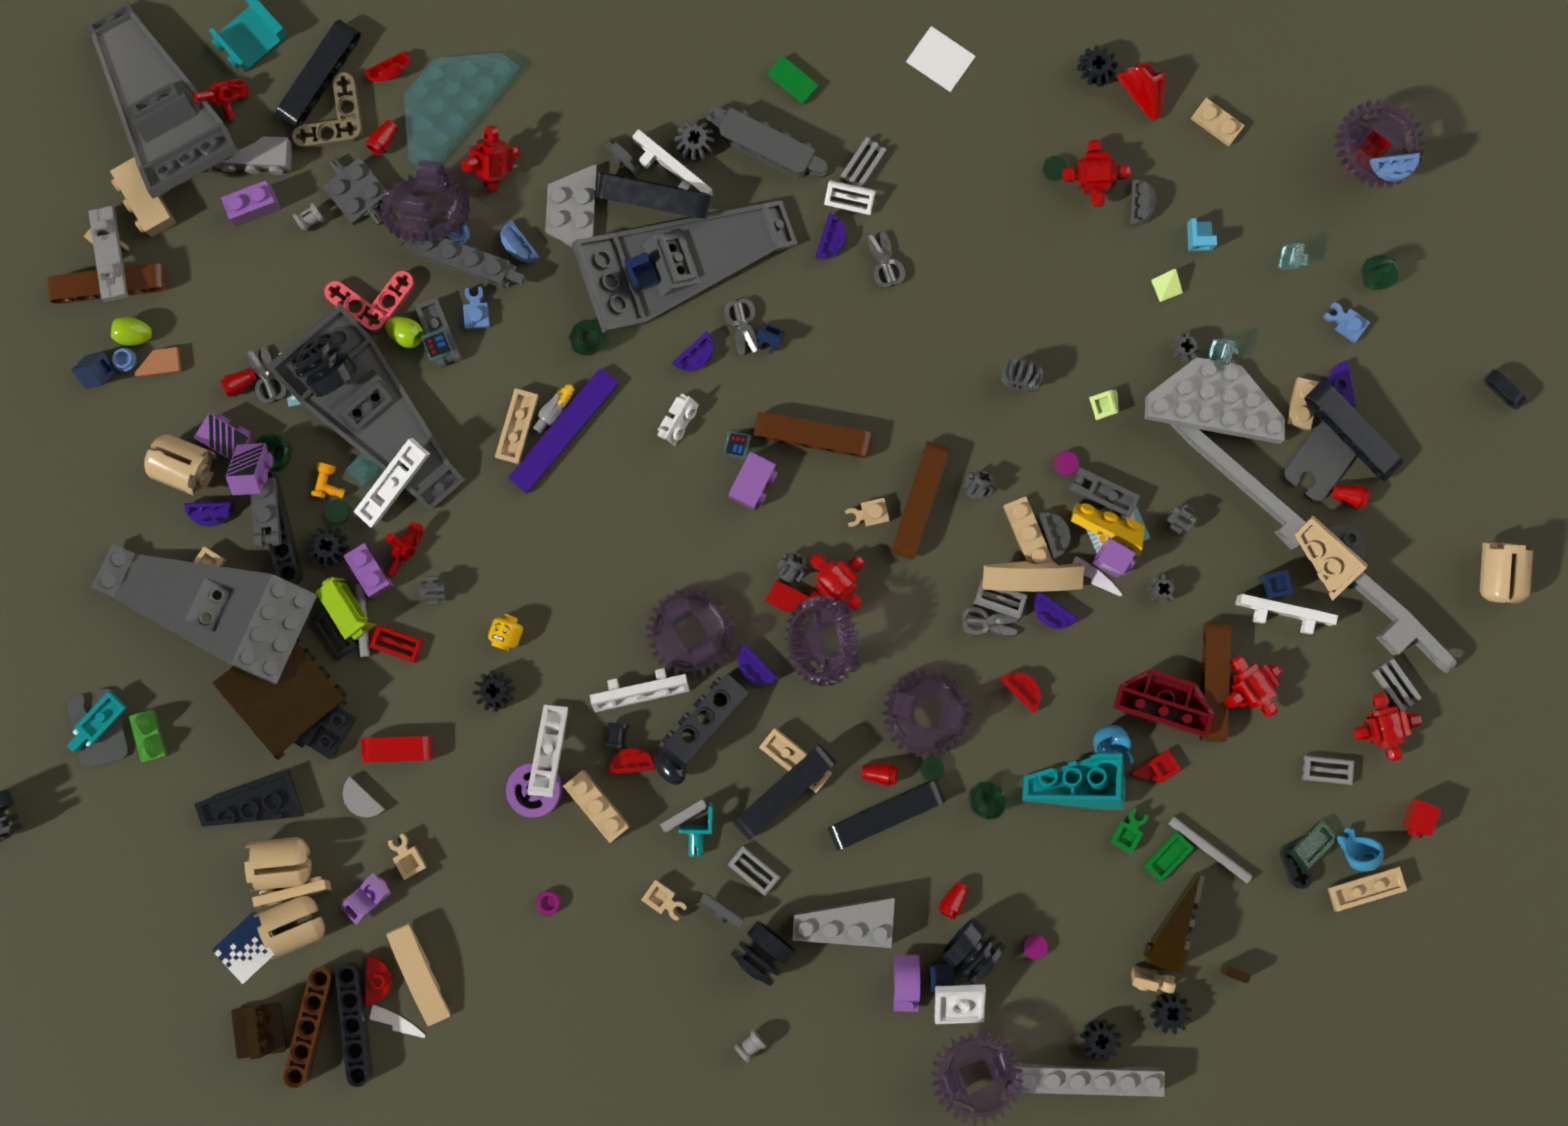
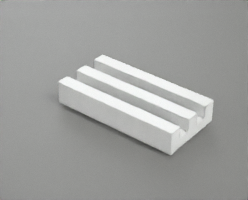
M829 180L824 205L871 215L876 190ZM832 188H838L842 190L869 195L870 197L865 198L838 191H833ZM834 196L861 203L868 204V206L866 208L862 206L830 200V197Z

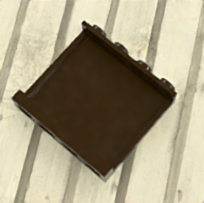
M299 638L292 649L277 684H272L234 666L212 683L277 760L286 755L283 751L342 703L344 706L348 704L344 699L347 695L338 684L333 686L328 680L331 678V675L323 666L318 668L313 663L316 658L309 649L305 648L302 650L297 644L301 641Z

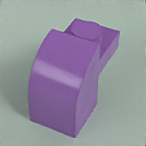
M372 873L343 902L340 908L357 925L389 896L390 890L382 878Z
M894 955L893 1011L918 1012L920 1001L919 955Z

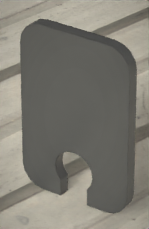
M1320 423L1315 427L1284 470V479L1290 485L1296 487L1302 473H1312L1315 477V484L1304 495L1313 501H1320L1327 496L1356 455L1326 423Z
M112 690L95 691L96 698L100 700L108 691ZM85 694L71 698L67 704L73 731L76 724L88 713L85 709ZM122 717L91 747L85 745L78 752L80 761L85 767H96L122 760L128 755L129 746Z

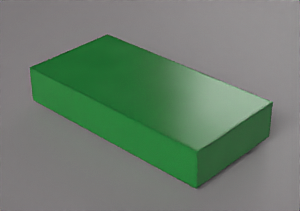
M783 55L767 72L769 78L802 105L819 88L817 83Z
M1175 831L1142 866L1159 883H1162L1194 850V847L1178 831Z

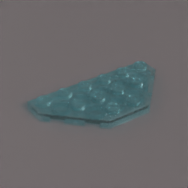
M503 53L435 58L404 93L409 161L429 177L521 71L520 67Z

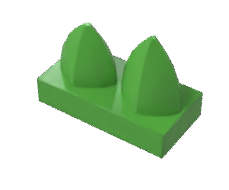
M155 709L129 716L141 763L168 756Z

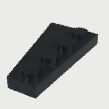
M289 770L194 803L202 827L305 816Z

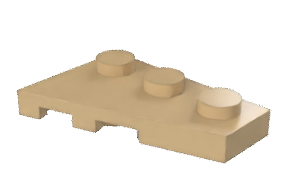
M1314 516L1309 518L1295 533L1302 549L1317 570V575L1321 582L1325 584L1329 591L1328 594L1332 601L1368 566L1367 563Z

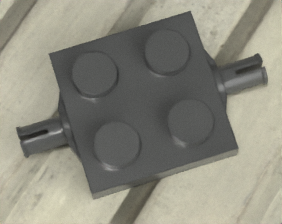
M333 157V161L330 159L328 163L336 171V174L323 188L351 224L355 225L367 216H371L377 226L382 224L380 221L384 223L386 219L377 209L390 194L364 160L358 157L350 165L344 167L337 157Z

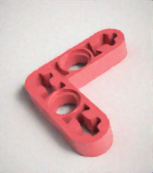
M406 271L396 272L372 304L338 281H333L326 285L324 294L333 305L343 304V307L366 329L371 332H380L385 328L387 320L395 315L413 291L415 281ZM407 277L406 281L409 284L407 287L401 286L398 292L402 295L399 297L394 291H391V288L394 287L397 290L400 286L398 280L400 278L404 280ZM340 288V293L347 299L344 302L338 296L332 298L333 294L331 291ZM388 295L395 297V304L390 308H386L382 304L383 299ZM353 301H360L362 304L361 310L357 313H352L349 310V305ZM367 312L374 318L379 316L378 320L380 323L370 326L371 321L364 315Z

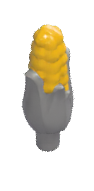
M571 384L565 385L541 408L538 414L540 419L533 427L537 432L541 433L547 424L552 425L558 419L568 400L573 395L574 387Z

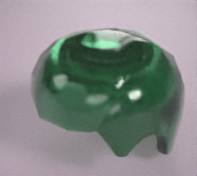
M1374 255L1366 259L1361 267V277L1364 286L1372 290H1383L1398 282V266L1395 259L1388 255Z
M581 320L574 325L569 335L571 349L582 356H594L599 353L606 341L605 333H602L599 323L593 320Z
M268 433L261 435L255 444L265 443L268 452L272 454L273 466L269 468L270 471H281L290 463L293 450L289 441L283 436Z
M990 781L978 782L971 788L968 804L975 815L986 820L999 818L1005 812L1008 800L1004 797L1000 786Z

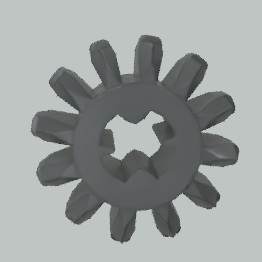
M696 119L693 121L692 126H690L688 121H685V129L678 127L677 132L679 135L674 137L675 142L679 143L676 146V150L678 152L683 151V158H687L691 154L692 161H696V155H699L704 160V152L711 154L712 148L710 145L715 144V139L711 137L713 130H706L707 123L705 122L698 126V120ZM696 137V140L698 139L699 142L694 144L693 141L691 142V138Z
M1017 358L1009 359L1002 370L1001 381L1007 387L1019 390L1020 392L1037 391L1042 382L1043 370L1038 364H1033L1032 361L1019 360Z

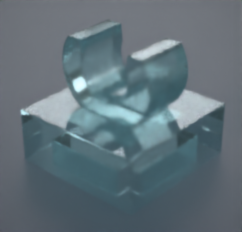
M1298 242L1284 245L1278 268L1288 271L1298 269L1302 265L1308 266L1310 256L1303 254L1305 245Z
M1214 339L1207 359L1214 360V362L1222 365L1235 364V362L1231 361L1233 354L1239 353L1238 349L1235 348L1236 342L1230 339Z
M361 453L347 467L346 471L365 487L381 469Z

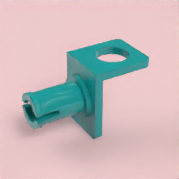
M709 801L708 825L682 824L679 826V833L689 835L688 856L694 857L695 847H697V857L704 856L703 838L705 834H712L713 802Z

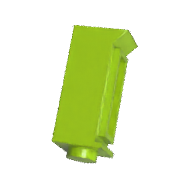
M330 577L323 581L322 587L315 592L344 639L347 640L352 636L354 640H357L377 624L367 621L368 617L348 585L344 583L346 580Z

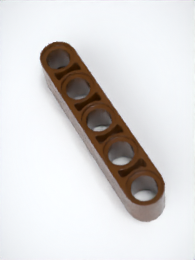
M164 264L124 267L128 296L167 290ZM97 270L54 275L47 278L50 303L62 304L101 299Z
M758 412L753 437L855 457L869 458L873 433Z
M927 441L891 553L914 560L950 448Z
M1204 623L1201 692L1215 715L1208 738L1199 736L1200 741L1226 742L1229 707L1225 700L1229 695L1232 634L1230 623Z
M320 966L312 970L308 976L283 1074L284 1083L290 1088L301 1087L311 1076L335 982V972L329 966ZM319 971L324 972L327 976L325 984H321L317 980ZM312 996H317L320 999V1008H314L311 1005ZM306 1020L313 1022L315 1026L313 1033L305 1029L304 1024ZM299 1045H304L308 1048L307 1057L299 1054ZM293 1069L301 1072V1081H296L293 1078Z

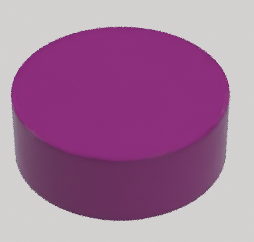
M1070 451L1059 453L1054 460V468L1062 476L1072 475L1079 466L1077 456Z
M544 891L537 897L536 907L543 915H553L561 907V898L555 891Z
M1029 935L1023 942L1025 955L1033 960L1043 958L1048 951L1047 941L1040 935Z

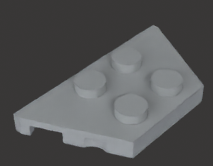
M591 165L548 184L545 232L553 238L563 241L564 244L572 247L571 243L575 240L594 237L597 165Z

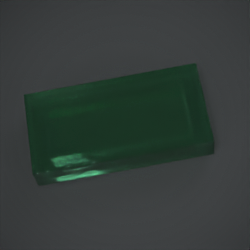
M1320 820L1288 852L1303 871L1308 870L1337 841V836L1324 820Z

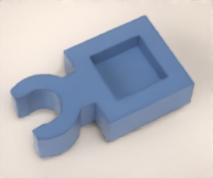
M481 286L478 287L479 292L475 297L470 295L469 288L465 289V296L470 301V304L463 305L466 330L490 328L487 302L481 303V300L484 298V291Z
M1333 302L1330 307L1336 311V315L1332 316L1326 312L1323 318L1328 322L1338 323L1334 330L1355 343L1370 322L1352 309L1344 313L1341 305Z

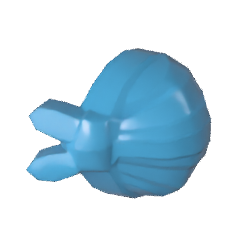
M1106 725L1097 730L1093 739L1094 750L1097 754H1123V760L1125 759L1129 764L1134 763L1133 757L1129 753L1131 741L1128 733L1122 727Z
M1345 828L1344 836H1337L1338 843L1341 845L1350 867L1360 872L1373 871L1382 863L1384 850L1381 843L1375 839L1355 837V831L1350 828Z

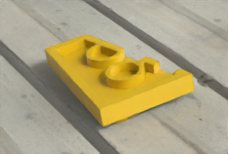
M1075 503L1071 522L1097 535L1104 533L1117 543H1123L1133 548L1132 551L1135 552V555H1140L1143 548L1145 525L1140 524V522L1134 519L1127 520L1118 517L1110 511L1104 512L1095 509L1090 504Z

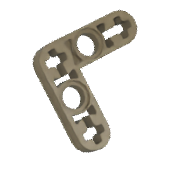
M341 72L333 79L338 120L301 125L295 128L292 138L299 148L313 149L352 143L362 137L363 128L357 85L350 74ZM345 79L350 83L347 85V93L349 95H345L343 88L339 86L343 84ZM345 102L354 103V109L350 113H344L342 105ZM350 125H353V127L357 129L353 131V135H349L348 132H340L342 137L339 138V131L337 127H339L341 131L349 130ZM326 128H331L334 131L333 137L329 140H325L321 136L322 131ZM316 130V136L318 138V141H316L314 137H307L306 142L304 143L301 141V139H298L302 137V133L304 132L308 136H314L315 134L313 131Z

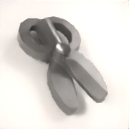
M885 232L880 233L881 248L873 235H869L868 244L871 253L880 262L874 269L875 282L885 289L892 285H900L904 280L905 270L901 262L890 259L891 244ZM892 265L897 266L900 271L898 279L895 277ZM880 269H883L887 283H883L880 280Z
M745 298L738 301H729L724 308V317L729 325L737 327L735 342L740 356L745 355V339L752 352H757V339L754 331L748 325L755 318L753 303ZM743 304L749 307L750 317L748 319L745 317ZM732 306L734 307L736 321H733L729 315V309Z
M265 347L261 348V363L255 353L249 351V364L252 370L261 377L255 386L258 399L266 404L284 399L288 389L279 381L281 392L278 394L273 381L278 379L267 368V365L273 361L270 352ZM263 385L266 387L269 399L265 398L262 394L261 388Z
M969 607L961 615L963 621L962 630L968 636L981 637L986 634L987 630L1002 637H1014L1017 634V630L1004 626V624H1012L1018 621L1017 618L999 613L988 617L987 613L978 607ZM969 614H977V615L981 616V618H978V617H968V615H969ZM968 626H971V627H980V628H983V629H981V630H972V629H970Z

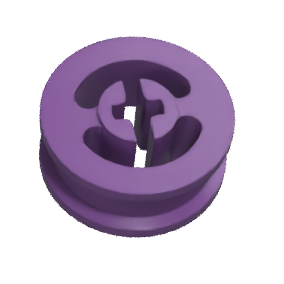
M529 763L520 766L510 775L506 785V796L510 806L518 814L534 818L544 816L558 806L562 798L563 786L557 774L553 798L532 795L528 801L540 800L542 801V806L531 808L525 805L518 795V786H522V795L528 797L529 780L527 779V774L531 773L533 764Z

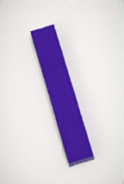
M599 368L508 479L528 494L616 389L619 382Z

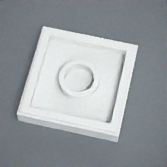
M985 984L935 986V1024L984 1022Z

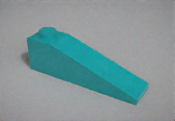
M1123 754L1091 755L1088 759L1078 762L1075 760L1059 768H1049L1026 775L1023 781L1022 800L1099 810H1125L1126 786Z

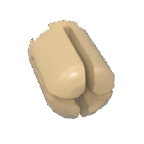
M162 434L156 438L150 445L156 451L147 450L144 458L146 474L153 480L197 497L195 493L199 490L205 491L214 472L210 471L212 458L217 460L216 454L170 434Z
M1482 542L1479 586L1482 597L1488 601L1498 603H1520L1527 600L1531 591L1534 545Z
M291 837L246 842L245 848H250L248 860L244 862L246 881L253 884L250 891L301 886L308 881L312 863L311 859L308 858L311 854L310 848L304 839Z
M307 895L299 896L254 915V918L259 916L262 925L257 930L265 949L270 947L275 957L271 958L272 961L314 943L324 936L325 924L322 916L274 935V930L320 911L316 902Z

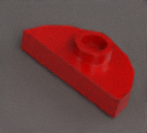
M407 50L364 72L367 78L373 82L394 80L409 65L410 56Z
M1014 672L1008 673L999 679L1033 714L1040 706L1041 694L1040 687L1032 677L1025 673Z
M628 748L614 756L609 764L608 775L654 771L656 768L654 760L649 753L641 749Z
M370 955L367 956L365 1006L374 1005L384 999L390 991L392 984L390 969L381 959Z

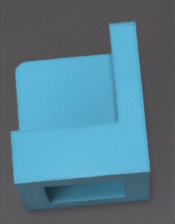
M1191 218L1188 221V251H1212L1217 246V236L1212 235V222H1197L1196 218Z

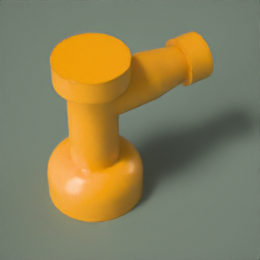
M317 462L316 470L319 472L315 490H312L311 495L324 499L326 494L343 498L345 489H339L327 484L329 475L335 473L336 467Z

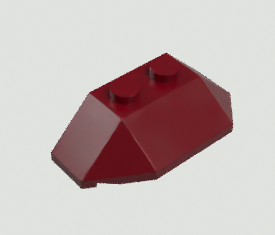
M1147 669L1120 684L1113 704V709L1128 715L1208 738L1215 715L1196 683L1151 669Z

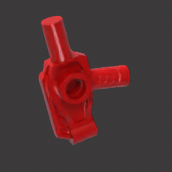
M242 79L217 81L209 87L208 91L193 93L195 102L210 100L215 106L221 105L226 121L235 119L230 102L241 97H249L248 84H245Z
M410 522L408 530L400 538L393 533L386 535L385 540L393 546L391 555L394 557L386 570L388 575L394 577L402 561L407 562L415 555L416 547L424 534L422 524Z

